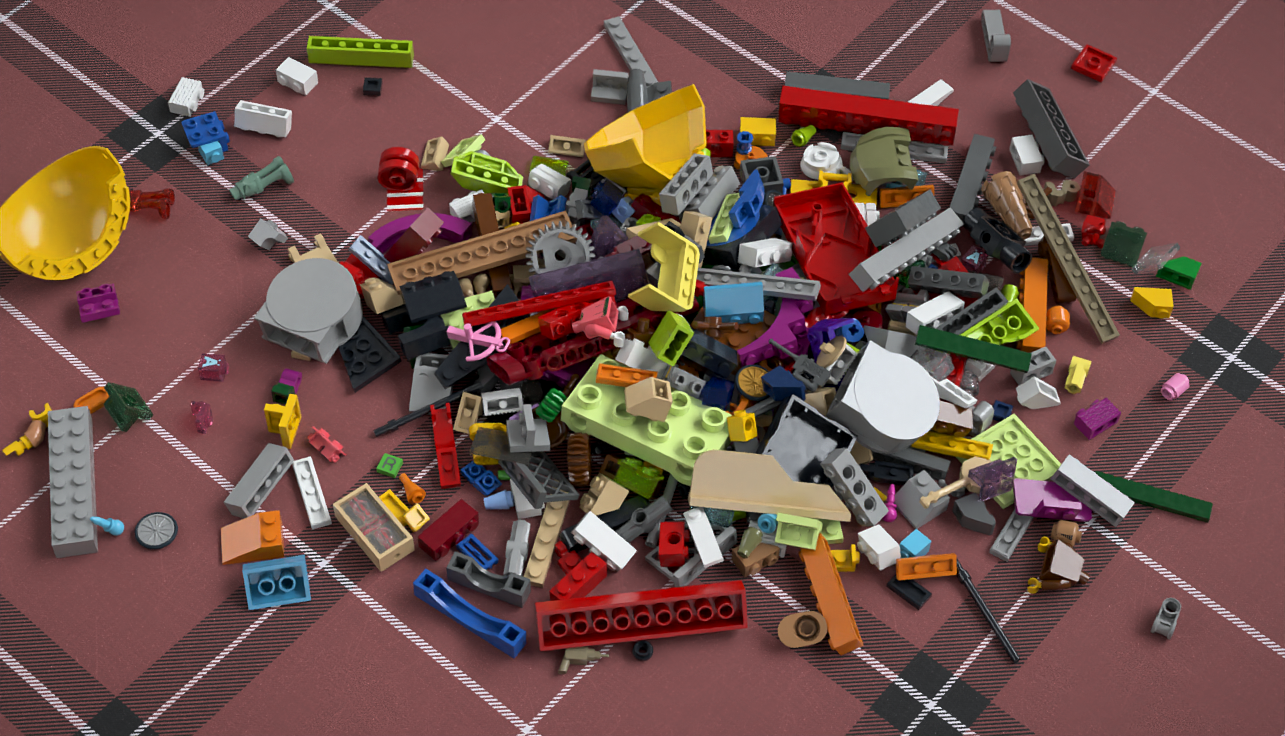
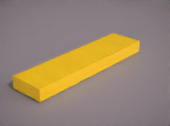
M928 431L911 445L913 448L965 459L976 456L990 460L993 450V444L958 438L933 431Z

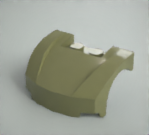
M883 127L872 130L860 137L850 156V170L855 183H860L862 188L866 190L867 196H870L878 186L886 182H901L911 190L915 187L919 179L916 167H913L911 164L908 148L911 143L909 129Z

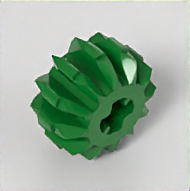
M551 389L538 405L536 414L542 420L548 423L552 422L562 410V405L567 397L560 390Z

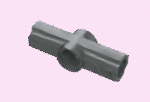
M662 495L645 509L639 508L635 510L631 519L615 530V532L626 542L630 543L640 534L651 532L655 528L656 522L670 513L673 508Z

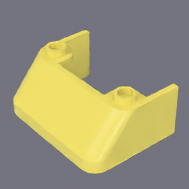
M660 222L638 232L637 236L652 244L651 255L653 259L661 264L657 288L648 284L628 294V298L651 311L670 310L672 312H685L691 309L700 256L697 246Z

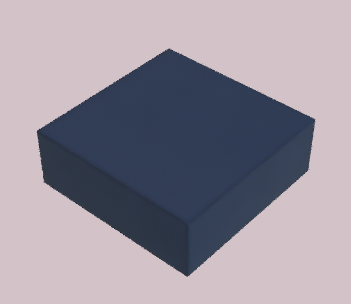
M995 400L992 420L1001 422L1011 416L1014 406Z

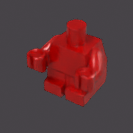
M1087 215L1081 231V243L1084 246L1093 244L1101 249L1105 246V240L1100 239V236L1106 232L1105 219Z

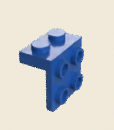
M215 111L182 121V127L192 148L218 141L222 151H228L227 143L230 142L227 132L224 133L223 122L218 119Z

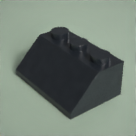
M445 271L437 276H428L423 278V280L407 282L399 286L404 307L411 323L467 307L455 271Z
M691 327L694 335L678 360L715 380L727 378L738 365L737 351Z

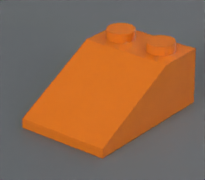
M280 510L260 512L222 527L223 565L284 558L283 526Z

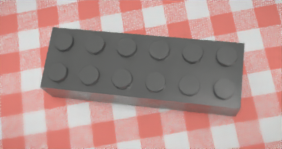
M1027 79L1013 92L1016 98L1015 102L1023 111L1022 115L1027 119L1028 127L1034 133L1036 142L1041 146L1042 154L1047 158L1050 169L1075 179L1090 164L1050 89Z
M930 189L897 207L865 229L875 247L882 245L884 248L937 215L936 211L941 209Z

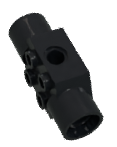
M974 208L967 213L963 220V227L971 233L970 236L975 240L974 243L986 250L985 253L988 256L998 258L1013 273H1020L1029 266L1032 254L1024 247L1026 241L1005 222L989 216L981 208Z

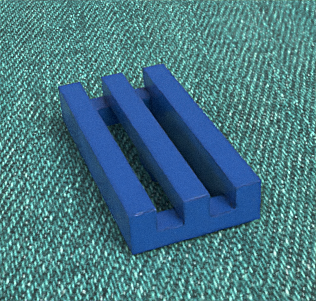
M472 533L456 545V549L461 554L474 558L485 570H490L493 564L499 563L498 558ZM469 541H471L479 550H481L490 559V561H487L480 554V552L469 543ZM471 553H473L484 565H482Z

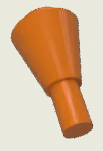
M405 473L401 474L399 479L404 485L408 503L412 505L421 503L425 498L426 492L410 481Z

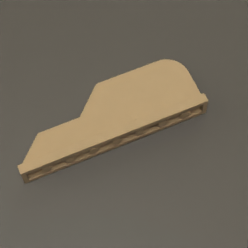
M708 450L700 454L694 463L691 488L688 495L690 506L767 514L783 513L807 518L850 522L851 513L829 485L792 481L772 455Z

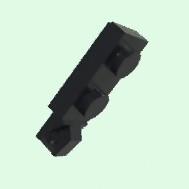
M875 461L874 463H869V465L859 464L868 480H873L874 482L903 486L914 475V467L910 465Z

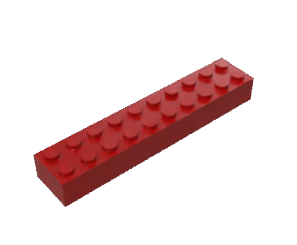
M782 86L779 102V122L784 124H796L803 127L813 125L819 129H833L840 132L848 131L855 134H867L872 130L883 127H899L909 129L911 141L936 143L943 146H953L959 109L791 86Z
M742 580L535 603L540 651L748 628L746 589Z

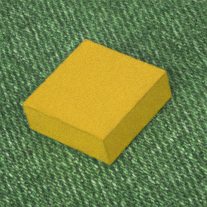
M418 503L401 516L413 532L418 531L430 520Z

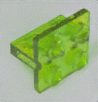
M626 457V459L618 460L617 464L620 467L613 481L650 499L658 480H663L664 476L659 474L660 470L652 466H649V468L642 465L643 462L634 457L632 459Z

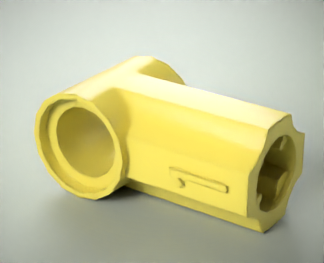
M1076 356L1072 357L1068 370L1069 375L1065 383V389L1069 393L1076 394L1081 392L1092 361Z

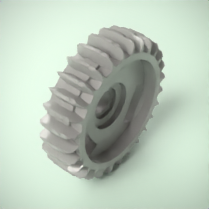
M559 221L558 226L551 222V228L545 224L544 231L538 228L539 235L533 233L535 241L529 240L532 247H526V250L531 252V254H526V258L531 259L526 264L533 266L529 269V272H536L533 278L540 277L538 283L541 284L545 281L546 288L549 284H552V290L559 286L560 291H562L563 286H566L567 290H569V284L577 287V280L582 284L581 277L588 278L586 271L592 272L589 265L595 264L594 261L590 260V258L595 257V254L590 253L595 248L588 246L592 243V240H585L588 234L581 235L582 228L576 231V224L570 228L569 222H566L565 226H562L561 221ZM563 232L576 237V243L559 238V233ZM537 250H543L545 268H539ZM558 250H563L566 253V257L563 260L555 258V253ZM579 263L581 269L575 275L566 278L564 274Z

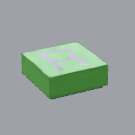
M384 453L376 468L377 472L395 478L403 464V459Z

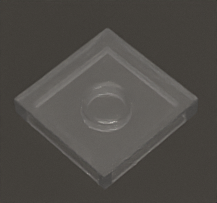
M1178 242L1151 247L1131 270L1134 274L1159 270L1181 247Z

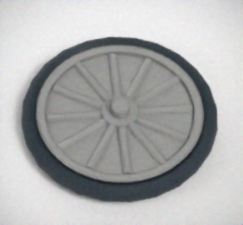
M150 513L141 518L137 523L135 538L145 548L161 549L171 544L176 538L178 524L167 513Z

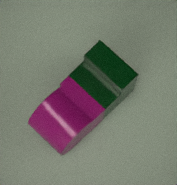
M288 368L283 371L278 384L274 385L271 390L273 402L286 405L289 394L296 395L302 380L301 372Z

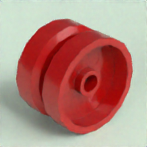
M391 147L385 149L381 153L377 175L379 183L391 191L405 192L411 190L417 183L420 162L418 156L408 148Z

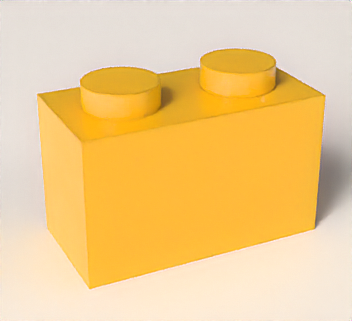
M741 117L740 132L747 131L753 135L751 145L775 146L776 118Z

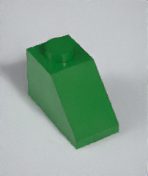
M1185 256L1160 263L1156 277L1191 290L1202 263Z

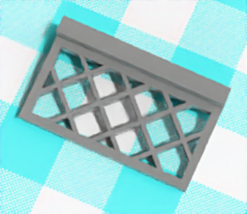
M705 511L712 530L720 529L722 531L715 538L723 555L737 543L736 529L732 526L726 527ZM685 523L686 530H689L687 523ZM695 544L694 548H689V554L694 553V557L690 560H685V564L674 574L668 570V567H660V561L653 559L659 555V546L645 556L646 561L672 580L675 587L687 586L708 568L704 567Z

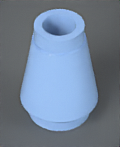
M503 490L484 498L486 510L510 509V507H513L514 498L512 491Z

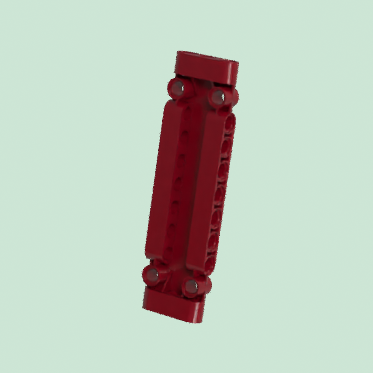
M694 297L691 309L685 312L674 313L686 317L698 312L699 305L696 298ZM630 298L616 303V307L625 306L628 309V320L621 321L618 319L616 331L612 333L620 331L625 335L627 329L637 328L639 318L649 319V328L656 331L667 311H651ZM584 331L578 334L572 332L568 337L565 335L551 343V339L538 333L526 338L523 343L514 342L509 344L506 349L507 353L504 351L488 356L487 364L493 374L510 386L525 379H539L543 376V372L548 370L558 371L614 349L616 346L613 344L614 339L609 338L608 340L600 336L589 339Z

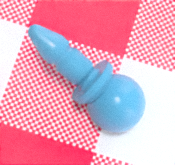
M90 517L94 524L103 527L104 531L109 532L111 535L118 536L124 531V524L120 520Z

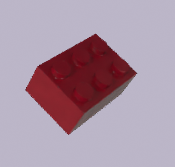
M427 207L383 257L392 263L421 254L424 251L422 247L426 249L433 241L431 237L435 239L442 231L440 227L444 222Z

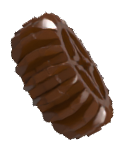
M576 432L575 434H570L568 438V475L572 485L584 486L589 485L591 482L592 450L589 435Z

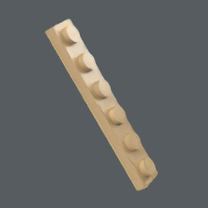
M570 500L547 502L524 577L530 579L532 586L541 588L544 586L555 549L554 545L558 541Z

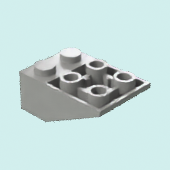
M426 353L416 357L409 413L452 394L454 385L445 390L434 375L448 355Z

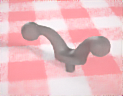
M944 479L938 481L940 487L948 486ZM962 487L950 494L960 499L965 494L966 487Z

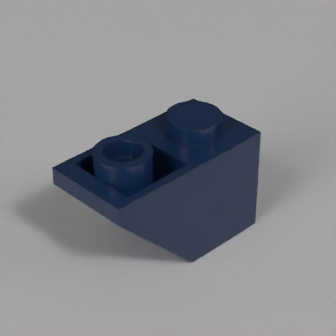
M778 366L761 376L763 391L773 400L782 401L785 397L792 394L803 401L806 400V388L801 380L798 381L790 371H786L783 367Z

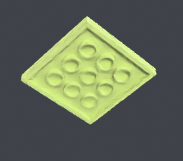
M1015 414L971 439L993 444L990 460L1000 470V480L997 489L989 494L1002 509L1014 503L1012 481L1015 478L1050 481L1061 465ZM956 457L962 464L963 462L968 460L965 458Z

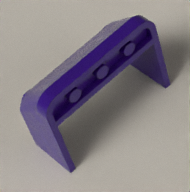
M853 318L824 319L818 321L809 329L807 338L811 344L815 363L821 352L819 347L822 343L825 342L827 344L835 338L834 329L853 323ZM840 378L837 385L825 383L823 387H835L837 393L843 378Z

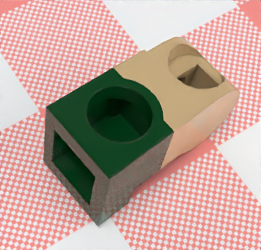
M491 193L498 227L504 228L509 225L511 196L507 193Z

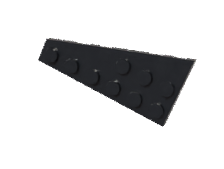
M507 284L489 307L520 300ZM530 314L502 319L496 322L500 329L530 317ZM488 323L472 326L473 333ZM492 325L479 334L495 337L496 331ZM460 341L438 367L434 375L446 390L487 364V357L477 361H466V357L470 356L469 343ZM474 344V356L483 353L489 347ZM494 349V351L488 356L498 353V351Z
M362 316L361 324L356 333L346 343L339 346L355 393L402 362L401 357L364 316Z

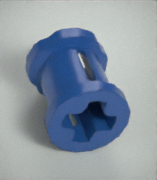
M747 131L740 132L737 136V152L741 155H747L752 151L751 142L753 141V135Z

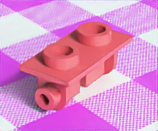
M314 426L312 427L315 433H311L308 436L309 443L318 451L325 446L321 453L330 462H337L341 453L345 456L347 455L341 450L343 446L334 439L332 442L329 439L330 434L323 428L318 430Z

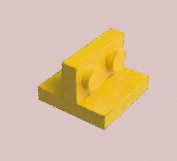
M289 394L286 406L266 403L264 408L268 432L280 434L282 445L287 447V449L292 447L301 420L298 397L294 394Z

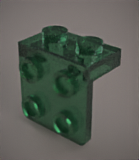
M1120 221L1112 222L1101 251V256L1125 265L1136 266L1147 232H1144V229L1139 227H1128L1126 223Z

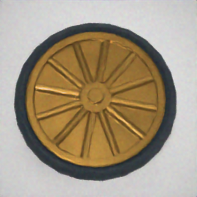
M752 364L740 368L735 375V386L738 392L745 398L753 401H762L769 398L770 396L763 391L761 376L769 371L762 366Z

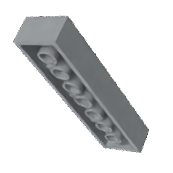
M88 406L48 411L52 548L56 558L98 552L97 525L90 520V517H97L93 425Z

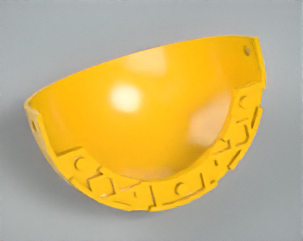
M90 146L71 152L39 171L0 207V258L19 272L45 280H64L91 271L113 252L120 242L118 240L122 231L126 228L130 211V194L124 178L125 173L110 150L105 147Z

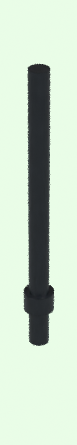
M481 381L397 420L392 419L387 422L388 424L375 429L374 433L378 437L389 431L394 432L399 429L398 427L431 413L430 405H434L435 409L446 406V403H452L461 399L463 392L472 394L484 387Z
M957 559L958 580L961 584H964L1012 662H1019L1021 660L975 588L971 581L972 577L967 570L963 569Z

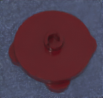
M871 310L860 311L851 317L857 319L862 327L865 325L883 329L882 316L878 312Z

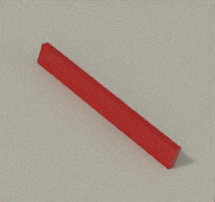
M607 281L465 312L462 314L464 325L471 324V326L616 295V289L613 281Z

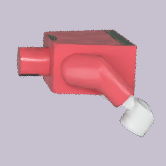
M606 297L584 308L581 311L580 320L572 323V328L576 334L584 331L589 339L598 336L608 340L609 338L614 339V346L622 347L623 342H625L624 333L620 331L612 332L616 331L618 319L621 321L628 320V309L625 306L617 308L611 297Z

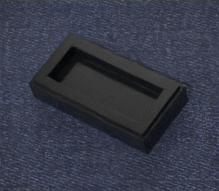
M896 574L886 586L917 610H920L932 596L931 592L913 579L897 580Z

